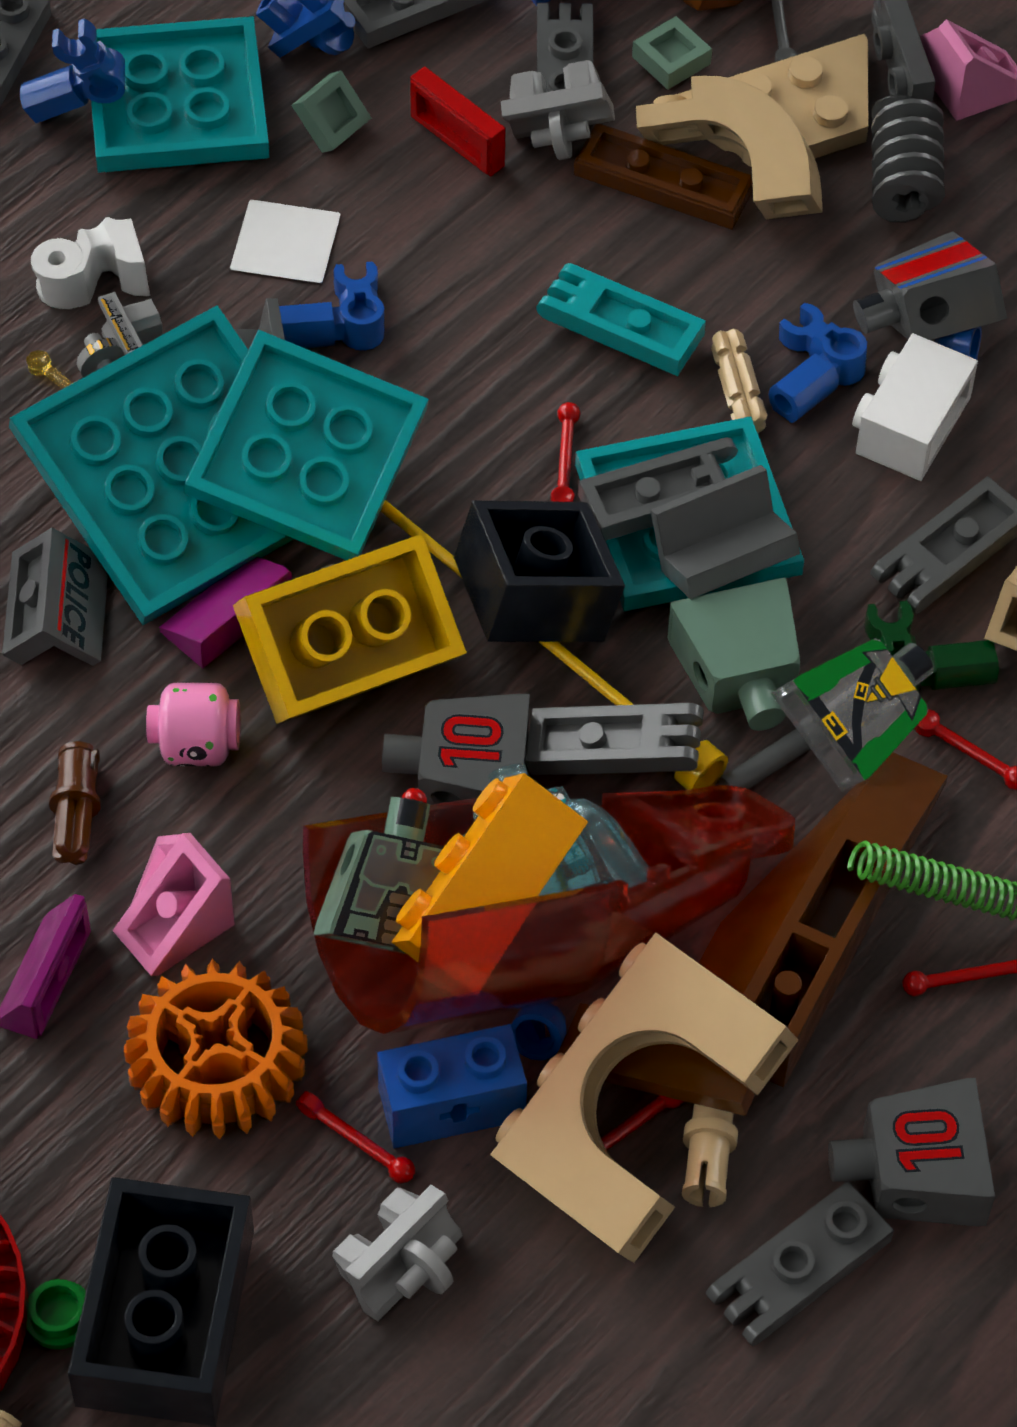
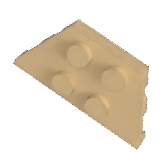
M865 34L728 77L748 83L762 90L780 104L794 121L810 147L814 158L866 142L868 133V39ZM692 89L675 95L691 99ZM707 139L724 151L736 153L745 164L752 167L749 152L743 147L726 140Z

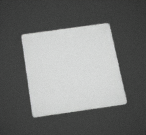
M250 200L230 269L322 283L339 223L340 213Z

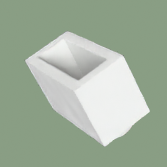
M912 333L900 354L892 351L886 358L878 378L880 387L875 395L866 393L856 409L852 422L854 427L859 428L856 454L922 481L971 398L978 360Z

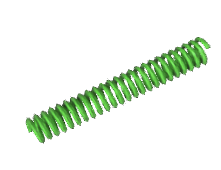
M867 840L856 845L849 857L847 869L852 871L858 852L862 847H866L857 865V875L860 880L867 878L870 883L877 880L879 885L886 883L889 888L896 886L899 891L905 888L908 893L915 891L917 896L924 893L926 898L933 896L936 901L942 898L945 903L952 901L955 906L961 903L963 908L970 906L973 911L980 909L982 913L989 911L992 916L996 914L1000 918L1007 916L1010 921L1017 919V905L1012 915L1014 900L1017 896L1016 881L1002 880L1000 877H992L990 874L983 875L980 871L974 872L971 869L964 870L961 866L946 865L943 861L936 862L933 858L927 860L926 857H918L914 853L908 855L906 851L899 852L896 848L889 849L886 845L880 847L877 843L870 844ZM868 855L867 865L863 873V866ZM876 859H877L876 870H875V872H874V874H873V876H872V871H873L874 863H875V861H876ZM886 860H887L886 870H885L884 876H883V878H882L883 867H884L885 862H886ZM896 864L895 875L891 881L892 871ZM906 865L905 875L902 883L900 884L902 871ZM915 868L914 880L910 886L911 875ZM925 870L924 880L921 888L919 889L920 879L923 874V871ZM934 873L933 884L930 891H928L930 879ZM944 874L942 888L938 894L939 883ZM953 877L952 888L949 896L947 897L948 886ZM962 880L961 892L958 899H956L958 886ZM972 882L970 896L966 902L967 890ZM981 885L980 896L975 905L976 893L979 886ZM990 887L989 899L987 905L984 907L986 893ZM1000 889L997 906L993 909L996 894ZM1009 892V899H1008V902H1007V906H1006L1005 911L1003 912V905H1004L1005 897H1006L1007 893Z

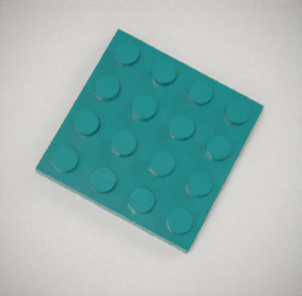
M218 305L10 417L9 429L142 625L149 623L203 592L256 557L262 558L293 540V538L184 494L185 482L248 352V348Z

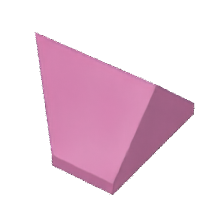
M947 19L938 28L920 36L936 81L934 90L956 121L1017 100V65L1006 50Z
M191 833L158 836L132 903L112 931L150 976H159L235 925L230 878Z

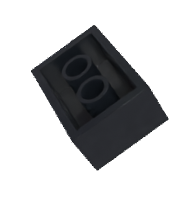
M111 1177L68 1370L75 1407L216 1427L254 1235L250 1196Z

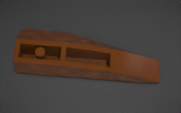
M892 752L873 775L866 780L862 778L726 916L717 928L698 963L784 1024L798 1039V1042L770 1078V1082L783 1088L785 1087L890 890L886 883L879 885L877 880L870 883L867 878L864 880L859 879L857 865L866 847L860 849L855 858L853 870L848 871V861L853 849L860 842L867 840L870 844L877 843L880 847L886 845L889 849L896 848L899 852L906 851L909 854L947 783V775ZM868 855L863 866V873L867 865ZM876 859V861H875V863H874V867H873V871H872V876H873V874H874V872H875V870H876L877 859ZM886 860L885 865H884V867H883L882 878H883L884 873H885V870H886L887 860ZM896 864L892 871L891 881L895 875Z

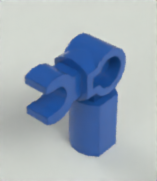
M85 18L78 21L79 39L77 40L67 38L59 28L53 30L52 33L54 55L59 60L72 65L24 82L20 87V100L23 110L35 123L85 106L89 99L97 103H111L119 100L125 93V59L123 55L117 50L107 48L101 41L97 42L96 27Z
M366 262V276L357 280L350 279L345 275L343 264H336L334 268V291L340 299V307H332L331 302L279 306L284 339L303 348L335 346V340H342L348 347L355 350H369L380 345L384 339V305L377 293L378 270L374 262Z
M808 303L800 306V323L804 327H797L783 319L779 322V340L788 349L807 351L809 358L774 384L768 393L773 410L791 423L800 419L834 392L838 385H851L860 381L866 371L867 341L865 336L853 328H840L832 322L826 324L820 309Z

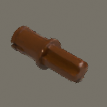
M69 742L61 746L58 751V779L56 790L49 797V807L56 815L52 855L61 864L70 862L74 865H80L87 860L92 817L96 816L101 809V800L96 793L100 752L98 749L93 750V745L86 742Z

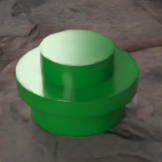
M64 1279L50 1280L37 1287L28 1297L27 1332L30 1337L39 1345L49 1349L58 1350L74 1346L86 1290L79 1284Z

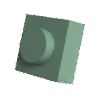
M675 16L634 40L632 57L669 90L711 64L712 48Z
M342 71L330 73L291 105L322 153L337 148L372 119Z

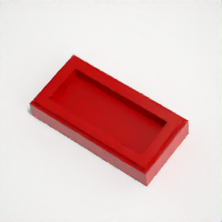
M424 66L410 76L411 117L486 175L488 174L491 177L505 166L506 128L427 67Z

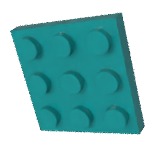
M254 16L96 29L97 42L101 41L107 48L117 50L125 59L124 95L119 100L111 103L91 101L98 173L270 158Z
M258 329L185 482L184 494L344 560L360 556L427 410L429 399Z
M751 416L576 451L575 467L579 479L582 480L721 438H731L738 452L730 461L719 464L725 478L727 479L762 465L767 470L773 512L792 528ZM654 527L606 541L625 584L620 598L623 611L688 598L662 573ZM801 550L799 555L702 595L779 578L802 575L804 558Z

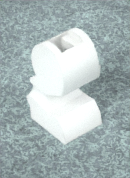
M106 217L96 228L78 230L76 242L63 238L50 239L37 246L31 256L32 270L37 277V294L41 301L50 307L72 309L90 304L97 281L101 273L106 271H112L119 277L123 292L133 296H150L145 262L131 218L115 220Z

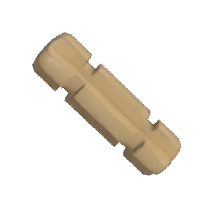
M733 328L727 332L720 330L712 337L713 344L711 350L715 363L720 366L718 374L728 408L733 410V413L730 414L731 418L735 420L751 416L756 431L759 433L766 427L767 413L763 400L758 397L760 389L750 356L744 352L747 350L744 336L738 329Z

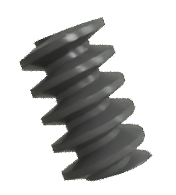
M904 95L887 96L876 101L871 110L873 138L872 205L879 217L889 222H908L917 219L925 211L939 205L945 197V185L943 182L945 170L942 164L945 160L944 147L942 146L944 143V132L942 129L944 117L943 111L930 101L914 99Z

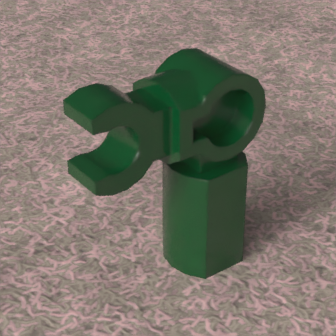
M907 600L900 601L897 614L898 621L887 623L879 618L876 604H868L864 623L865 633L870 640L880 641L887 648V651L874 652L878 668L883 673L893 657L916 689L898 694L903 702L917 696L922 686L931 685L932 690L996 684L999 662L994 642L989 640L929 646L925 652L931 659L933 667L917 680H914L909 668L899 659L917 646L915 637L910 634L914 617L912 606ZM878 669L876 672V677L880 676V671ZM876 679V681L878 682V684L880 685V687L883 689V691L886 693V695L888 696V698L891 699L890 695H889L888 692L885 690V688L882 686V684L880 683V681H879L878 679ZM893 697L894 699H892V701L901 702L898 697Z

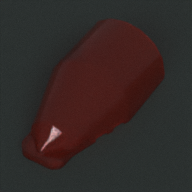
M717 785L683 791L602 793V805L569 806L588 821L576 839L575 844L591 865V868L587 866L589 869L588 873L592 872L593 877L598 881L596 886L422 916L421 946L418 962L407 954L314 935L317 950L339 999L360 1025L383 1035L565 1000L591 988L620 970L624 959L630 951L640 943L647 944L655 932L668 940L737 897L747 882L755 858L782 854L794 847L795 817L756 792L737 786ZM478 797L430 805L424 837L425 842L445 846L457 833L465 836L479 816L472 811ZM388 812L303 825L305 893L313 933L350 834L362 830L384 833Z

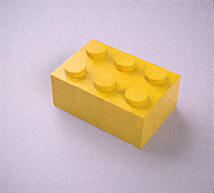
M423 534L250 594L233 605L276 724L446 663L467 653Z

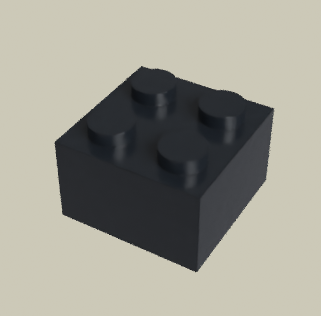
M472 500L454 559L487 642H604L625 584L589 503Z

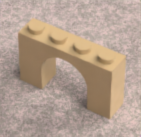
M656 932L647 944H638L626 956L619 970V976L622 977L606 999L599 998L589 1006L579 1022L578 1031L581 1032L565 1055L558 1053L545 1065L537 1080L539 1090L524 1110L518 1108L504 1120L496 1134L498 1145L490 1154L609 1247L635 1263L675 1206L620 1166L603 1145L597 1127L596 1109L601 1087L609 1073L622 1059L636 1050L656 1044H675L697 1051L756 1095H759L798 1042L796 1036L784 1024Z

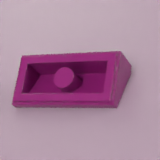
M256 557L208 587L159 627L160 633L203 669L244 636L233 605L245 596L292 580V573L280 564Z
M72 895L50 910L43 918L0 1006L1 1028L34 1039H38V1036L42 1035L91 933L84 896Z

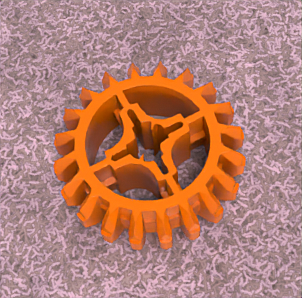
M212 958L206 968V974L196 975L195 971L185 963L181 971V982L176 984L161 976L157 984L159 997L142 994L139 1001L140 1015L130 1016L127 1024L128 1036L131 1039L126 1040L124 1056L125 1061L130 1065L128 1069L129 1082L134 1087V1090H141V1103L146 1107L147 1111L160 1107L161 1121L167 1127L185 1117V1129L192 1137L200 1130L203 1123L212 1124L213 1134L221 1139L226 1130V1123L237 1122L238 1127L248 1134L250 1128H252V1114L256 1113L272 1121L273 1116L276 1114L274 1100L291 1102V1098L294 1096V1083L292 1081H301L305 1074V1061L301 1057H304L305 1053L308 1052L307 1035L301 1030L303 1028L302 1013L298 1010V1007H290V994L286 991L285 986L271 990V980L265 970L248 980L246 967L240 961L229 974L220 973L219 964ZM252 1023L265 1033L271 1043L265 1057L255 1053L253 1044L247 1041V1030ZM169 1039L177 1043L180 1053L185 1055L183 1057L184 1068L179 1074L175 1073L162 1058L164 1048Z

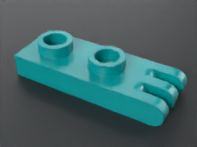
M571 263L564 265L558 274L559 279L553 281L547 290L548 295L543 296L536 306V310L542 318L676 376L679 375L705 335L706 320Z

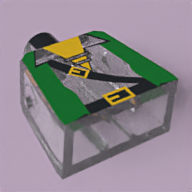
M875 638L795 677L771 692V695L839 789L844 791L873 775L927 715V704L915 689V686L930 676L934 668L927 653L917 644L909 643L892 656L884 644Z

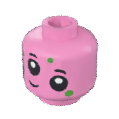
M171 683L163 690L160 705H148L147 742L159 744L160 753L168 765L219 766L225 762L229 750H239L241 729L239 699H229V694L222 684Z

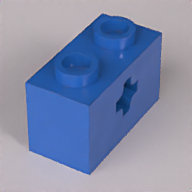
M511 1024L377 1052L378 1089L393 1149L501 1126L514 1110L518 1108L524 1110L526 1107L527 1081Z

